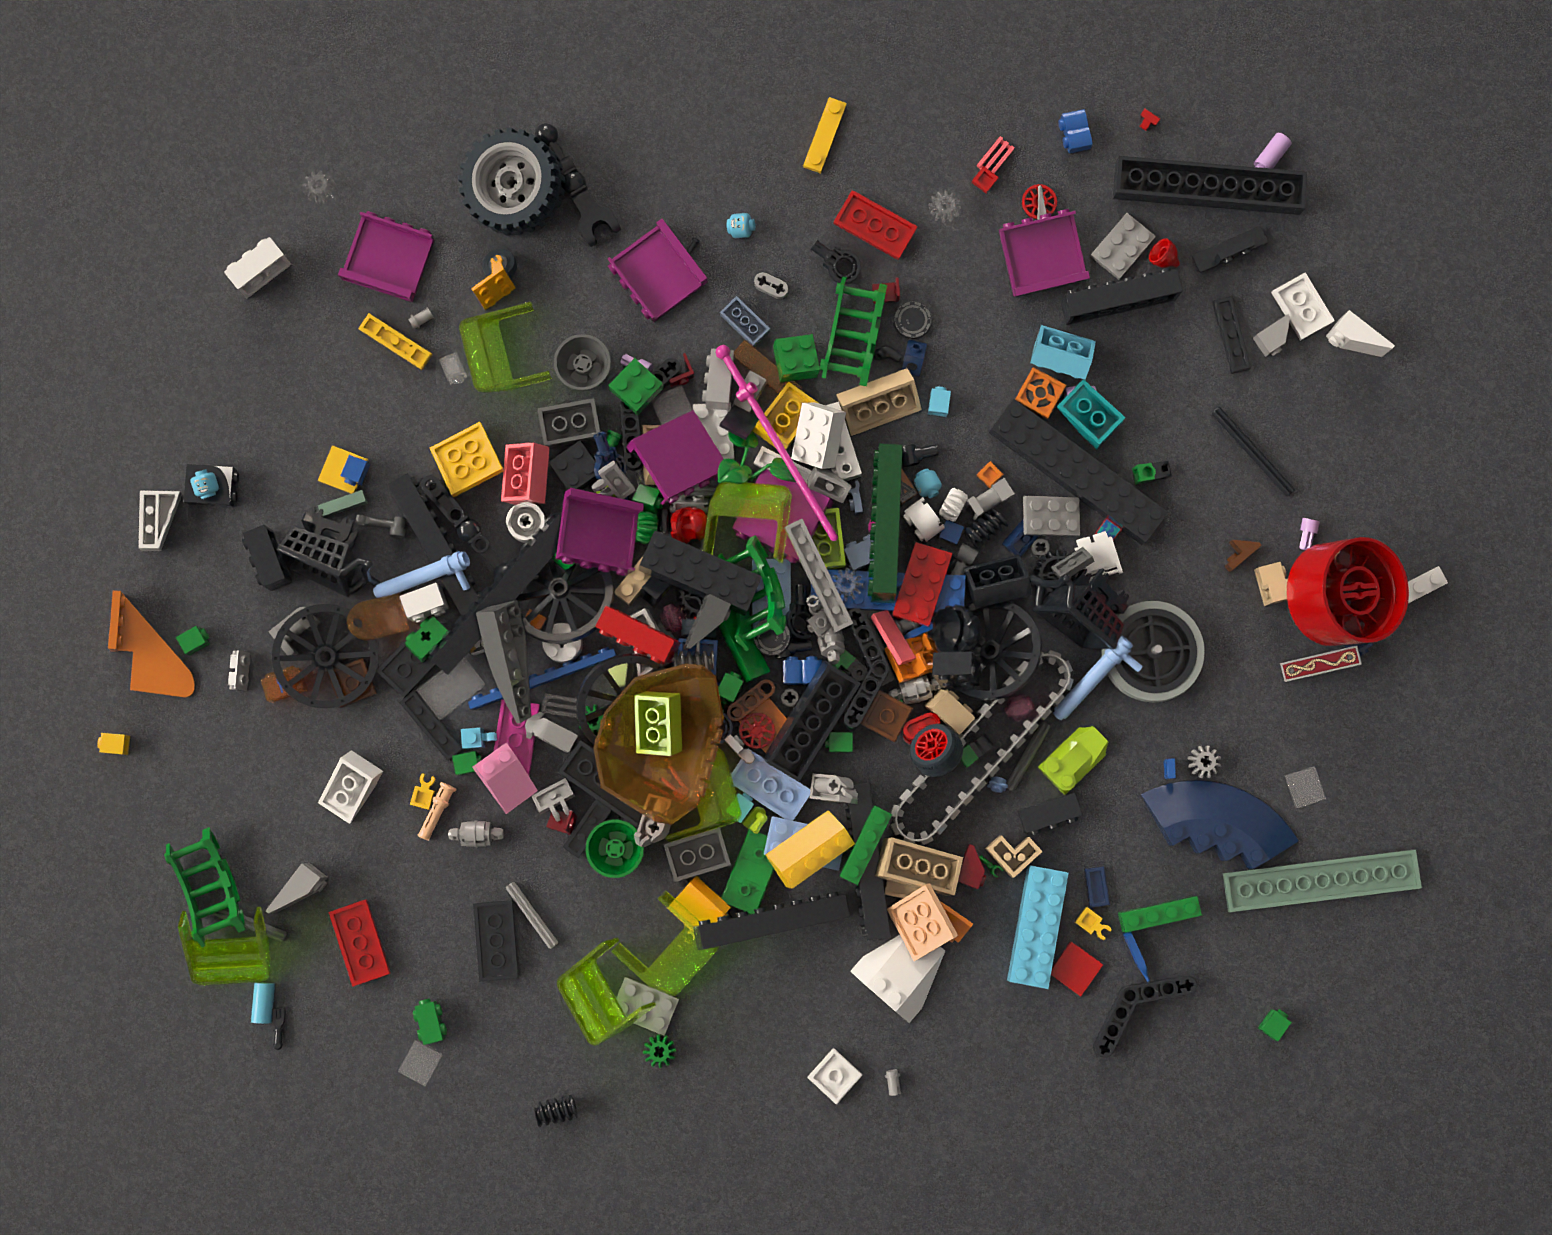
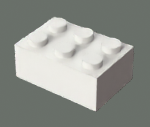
M269 237L261 240L252 251L245 252L239 261L231 263L224 273L247 299L292 264Z
M816 402L802 403L791 459L821 469L835 468L846 412Z

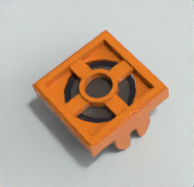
M1033 367L1015 400L1038 416L1039 414L1048 419L1066 385Z

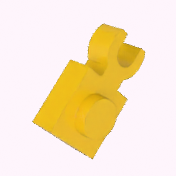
M421 774V787L415 786L410 805L430 810L435 791L430 790V786L435 783L436 779L432 776L431 781L426 783L424 780L426 774Z
M1085 907L1075 921L1077 925L1089 934H1092L1095 930L1097 936L1105 940V937L1101 934L1102 929L1112 930L1108 925H1101L1102 918L1088 907Z

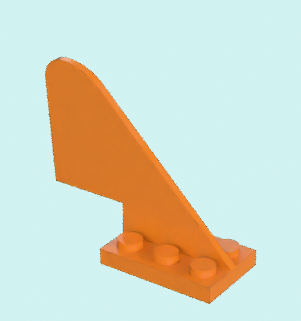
M113 590L108 649L113 652H133L130 690L177 697H189L194 692V679L190 670L121 591Z

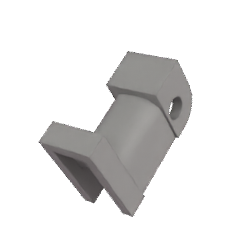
M1003 478L975 498L973 496L968 499L965 507H972L975 512L973 519L977 520L989 510L1010 499L1014 492L1005 478Z
M305 607L297 608L279 624H277L270 631H268L271 634V636L275 639L279 629L284 624V622L294 613L298 612L301 609H304ZM312 614L316 625L320 624V619L316 614ZM306 616L305 620L303 618L300 619L289 630L299 635L305 629L309 631L312 629ZM285 635L281 648L287 655H298L299 653L290 643L293 639Z

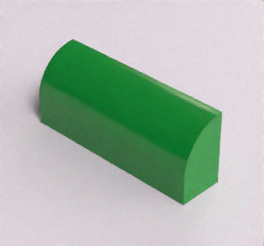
M731 610L728 619L724 620L718 627L745 682L749 683L769 673L770 670L760 650L756 647L754 638L751 639L748 651H745L737 643L735 637L737 616L736 612Z

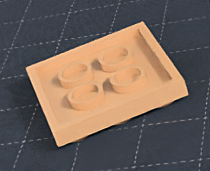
M930 883L887 908L914 961L958 936Z

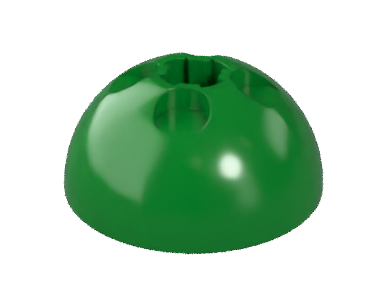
M607 820L597 825L589 834L586 842V856L591 867L599 874L610 878L623 877L633 872L640 864L644 852V847L635 843L634 834L637 832V829L630 823L622 820Z

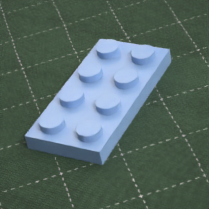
M752 559V571H753V570L757 569V566H756L754 560ZM766 559L770 568L774 567L785 601V608L782 611L783 615H786L791 603V564L786 559ZM762 578L760 580L756 592L764 589V583ZM767 596L752 603L753 615L768 607ZM761 620L753 623V629H755V627Z
M750 750L755 756V761L752 764H747L741 759L727 781L782 818L793 821L810 796L811 790L769 765L761 756Z
M772 816L764 855L808 824ZM842 854L823 867L839 871Z

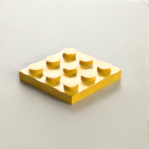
M481 422L430 447L453 497L504 472Z

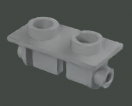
M681 495L679 500L672 503L674 505H670L671 513L680 508L691 506L698 507L705 513H708V506H704L708 505V498H704V496L694 495L693 498H687L685 495Z
M824 609L807 620L809 623L807 626L808 630L811 633L814 631L817 636L832 627Z
M233 651L230 655V668L235 669V672H229V689L247 691L250 652Z

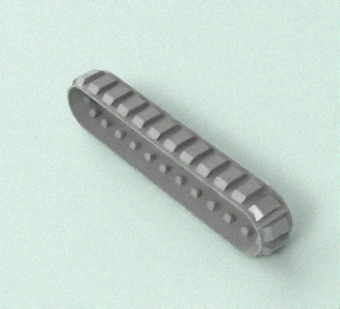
M1052 650L1048 651L1047 654L1042 652L1039 665L1043 663L1042 658L1049 659L1048 663L1052 665L1055 662L1058 663L1060 666L1057 668L1059 673L1064 674V679H1060L1058 684L1062 686L1057 694L1052 692L1049 695L1051 701L1045 708L1039 706L1036 709L1038 715L1032 722L1026 720L1023 723L1026 729L1019 736L1014 734L1011 736L1010 740L1013 743L1006 751L1000 749L997 752L1000 757L993 765L987 763L984 766L986 769L985 774L980 779L974 777L971 780L974 786L967 793L960 792L958 796L961 800L955 807L948 806L945 809L948 814L941 822L935 820L932 823L934 830L930 834L923 831L920 833L921 839H914V833L910 831L907 836L903 834L901 830L905 826L903 822L898 824L897 817H903L904 811L900 808L905 802L911 804L914 801L911 795L919 787L923 790L926 788L927 785L924 781L928 776L925 775L923 777L919 775L912 783L914 788L911 792L906 789L899 797L901 803L899 805L894 804L892 807L891 817H894V823L890 826L894 835L900 834L903 837V841L915 844V841H920L921 845L933 841L932 836L935 833L940 835L947 827L945 822L948 819L954 820L961 812L958 809L961 804L966 806L974 798L971 793L974 790L979 792L987 784L984 779L987 776L991 778L1000 769L997 766L1000 761L1003 764L1006 763L1013 755L1010 752L1013 747L1018 749L1026 741L1023 736L1026 733L1031 735L1039 726L1036 722L1039 719L1041 721L1045 720L1052 712L1049 708L1052 705L1054 707L1058 706L1065 698L1062 693L1070 691L1073 679L1070 678V672L1073 669L1069 661H1064L1058 652ZM1026 661L1022 662L1015 670L1019 676L1024 673L1029 664ZM1009 676L1002 685L1006 687L1015 680ZM1004 698L991 700L992 703L990 705L985 703L977 711L979 717L966 727L965 733L957 734L963 746L966 744L963 738L970 730L976 733L979 730L976 724L983 716L989 719L992 715L989 711L996 702L1002 704L1005 701Z

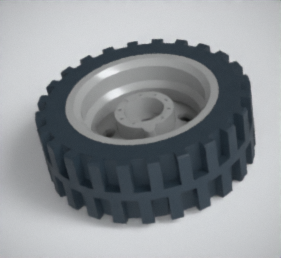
M507 128V132H503L501 129L494 130L495 135L490 136L487 133L483 135L484 140L481 143L475 141L472 144L475 147L472 152L467 151L465 154L468 157L466 163L461 162L460 168L463 170V175H458V181L463 184V187L459 188V193L465 198L462 202L464 206L469 208V213L497 233L501 232L509 236L511 233L517 236L523 235V231L532 233L535 231V226L543 227L546 225L544 220L547 217L552 219L555 215L552 212L555 206L559 208L561 202L558 200L559 195L564 196L565 192L561 187V183H565V177L560 172L563 170L562 164L557 161L558 157L550 147L532 133L529 134L522 129L516 131L513 128ZM520 163L525 164L524 168L521 169ZM502 164H506L505 167H503L502 169H500V167H501ZM495 180L496 186L492 187V182ZM534 180V183L532 185H528V183ZM521 195L525 197L523 202H521Z

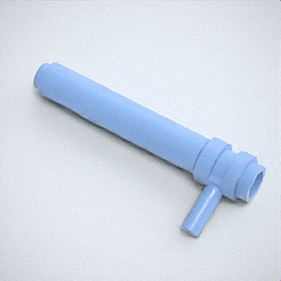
M460 551L453 553L452 556L447 555L442 557L440 561L377 584L373 588L374 595L377 598L383 599L446 574L452 575L454 573L462 589L467 590L470 588V585L462 570H465L470 565L469 557L466 552Z
M1121 636L1115 649H1106L1104 651L1105 654L1075 685L1058 706L1054 708L1053 714L1059 720L1066 719L1116 664H1120L1122 660L1137 672L1142 669L1143 666L1129 655L1133 645L1128 639Z

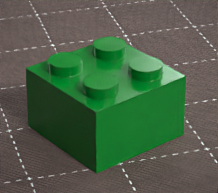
M813 334L775 339L773 350L780 383L817 378L820 367Z
M636 358L608 385L610 391L637 415L664 388L663 383Z

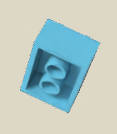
M1041 325L1030 363L1038 367L1051 369L1057 373L1071 375L1074 378L1086 379L1092 363L1096 341Z

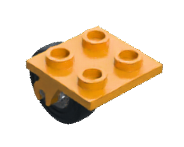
M496 249L486 255L482 267L487 278L471 288L485 310L495 305L497 301L515 289L510 278L516 272L517 262L513 254L506 249Z

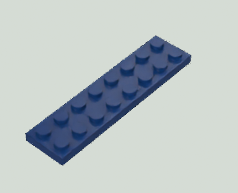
M828 570L846 609L859 608L860 610L894 611L905 573H897V592L893 604L871 602V596H867L869 579H872L868 577V571ZM946 575L934 613H937L939 609H945L947 605L954 606L958 604L964 607L965 575ZM811 584V595L817 596Z

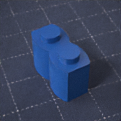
M1085 110L1063 113L1058 124L1060 131H1063L1065 135L1063 137L1064 148H1067L1069 153L1091 149L1093 143Z
M816 656L806 657V660H798V657H787V660H783V685H809L821 666L822 660H817Z

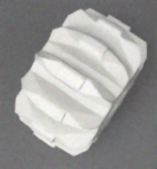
M952 488L939 511V515L943 516L946 520L956 521L968 499L967 494L959 489Z

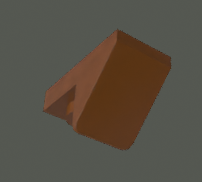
M1231 540L1229 544L1238 555L1234 553L1226 559L1229 563L1224 567L1229 572L1232 571L1262 545L1260 542Z

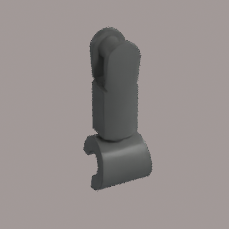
M962 543L957 556V560L960 562L957 561L951 575H964V568L968 567L966 565L970 566L979 550Z

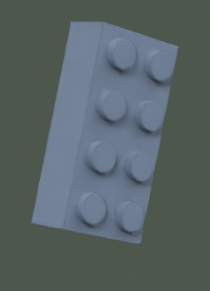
M737 296L720 312V316L753 348L770 332V328Z

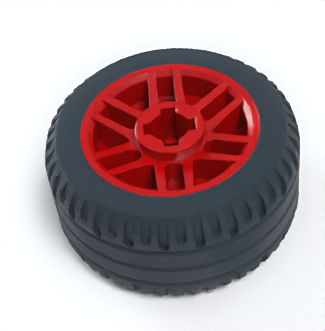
M932 724L924 727L915 735L910 746L912 762L923 774L930 777H940L948 774L956 768L963 755L961 739L950 727L944 724Z

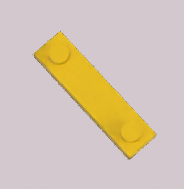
M829 97L805 159L804 168L818 173L822 172L847 103Z
M368 313L358 328L420 370L424 369L432 357V353Z

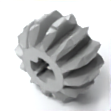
M1198 746V752L1192 750L1191 753L1195 757H1188V760L1193 761L1188 767H1195L1192 774H1196L1199 771V778H1203L1204 774L1207 778H1210L1211 772L1217 774V770L1214 767H1221L1220 763H1216V760L1221 759V757H1214L1217 750L1213 749L1210 752V746H1206L1205 749L1202 746ZM1205 757V761H1208V764L1203 766L1201 759Z

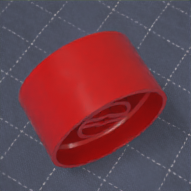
M1358 537L1314 545L1306 549L1296 559L1287 581V602L1295 624L1310 640L1325 646L1371 643L1383 640L1390 636L1401 624L1408 606V580L1400 559L1387 545L1373 538ZM1345 591H1352V593L1343 594Z

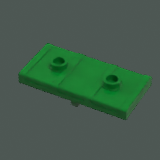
M749 829L721 899L728 905L753 914L755 913L754 909H758L761 905L775 869L766 855H764L767 836L762 833L755 834Z

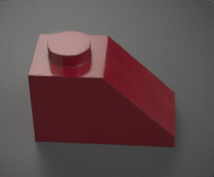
M968 844L962 860L958 882L978 889L979 886L982 887L986 879L984 875L985 870L974 846Z

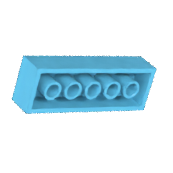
M1027 865L1007 981L1039 988H1049L1069 873Z

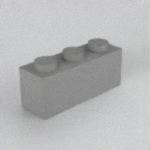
M711 349V355H707L706 367H709V373L705 372L704 384H707V390H703L702 401L706 402V409L729 410L732 374L724 360L716 356V349ZM730 350L729 356L734 362V350Z

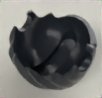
M947 605L945 609H939L937 616L931 620L933 629L931 632L928 631V638L935 641V647L939 653L971 652L980 641V620L973 614L972 610H968L961 605Z

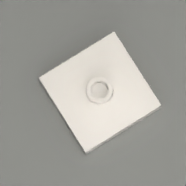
M833 1048L807 1078L837 1104L863 1074Z

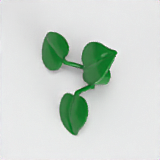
M728 431L730 441L736 446L745 447V452L740 466L733 459H723L718 467L719 483L729 482L738 488H744L749 480L753 481L756 476L767 468H770V473L779 479L796 482L782 458H774L772 463H768L752 475V470L744 464L749 447L756 448L758 446L757 436L752 431L745 440Z

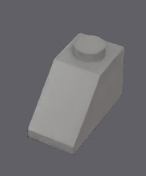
M1289 314L1253 338L1265 357L1270 354L1275 356L1282 351L1281 347L1286 343L1290 321Z
M749 371L744 381L746 384L753 382L756 385L758 391L754 397L757 401L767 384V380ZM736 396L732 407L736 405L751 412L752 407L747 400L741 402Z
M815 466L807 480L809 489L841 503L844 502L851 488L850 484L832 471Z

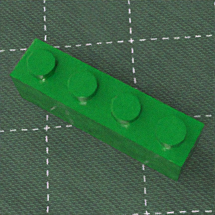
M873 806L839 875L840 877L858 885L892 816L891 813Z
M1189 896L1118 912L1122 932H1131L1202 916L1197 896Z

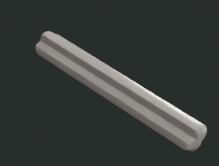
M515 882L510 883L506 890L550 949L556 946L558 941Z

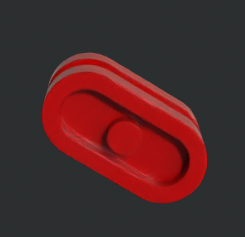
M926 713L906 722L903 727L905 742L911 745L915 735L924 727L940 724L939 716L935 713Z

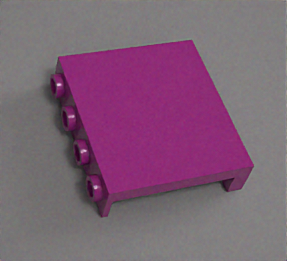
M1069 209L1058 211L1059 215L1052 217L1051 213L1040 215L1039 220L1033 221V218L1021 220L1022 224L1006 223L1003 224L1004 228L999 229L1013 296L1090 278L1089 272L1086 271L1074 219L1075 211L1070 212Z
M370 211L366 213L360 212L361 220L344 268H340L338 276L341 280L413 303L435 240L434 237L426 229L420 228V230H416L410 224L402 223L401 225L388 217L382 219Z
M663 219L656 222L657 226L613 259L608 258L610 263L608 268L614 275H619L621 278L619 282L625 290L629 289L631 291V299L636 305L640 303L643 307L641 310L647 320L651 318L653 322L708 283L707 277Z
M694 410L632 439L627 445L630 453L636 451L663 495L662 505L668 502L670 504L680 499L679 496L683 494L685 497L692 494L697 487H700V489L710 484L709 481L713 479L718 481V467L724 459Z
M766 469L760 473L732 529L736 532V536L743 540L756 535L762 546L770 548L769 552L777 556L782 554L786 556V560L796 564V562H801L784 527L803 519L812 538L820 521L796 482L779 479L773 476L770 470ZM810 489L825 514L827 509H831L834 504L829 497Z
M575 488L568 489L564 495L556 559L562 560L564 564L578 563L583 568L597 567L602 572L616 571V574L627 576L629 573L634 572L635 568L632 567L638 514L643 511L644 504Z

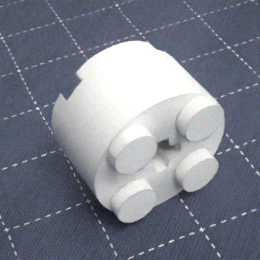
M922 497L904 511L903 517L909 526L914 525L916 527L915 534L922 542L925 539L927 542L945 529L943 524L941 526L938 525L940 519L928 503L923 504L925 499Z
M522 502L513 506L506 517L509 532L516 540L523 543H529L533 539L532 535L538 528L542 529L546 524V517L542 510L530 502ZM529 519L531 523L525 527L522 522Z
M566 623L554 624L552 634L571 632L569 624ZM580 639L564 645V648H561L559 644L542 642L545 653L552 660L558 663H565L579 656L583 648V640Z

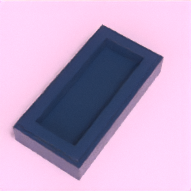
M1104 866L1084 869L1090 908L1110 905Z

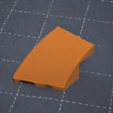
M928 632L919 637L906 639L916 657L911 662L898 665L888 646L884 648L899 683L918 678L933 671V653L939 652L935 647V641L928 638Z

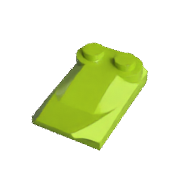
M1094 726L1078 727L1038 768L1066 795L1106 756L1109 742Z

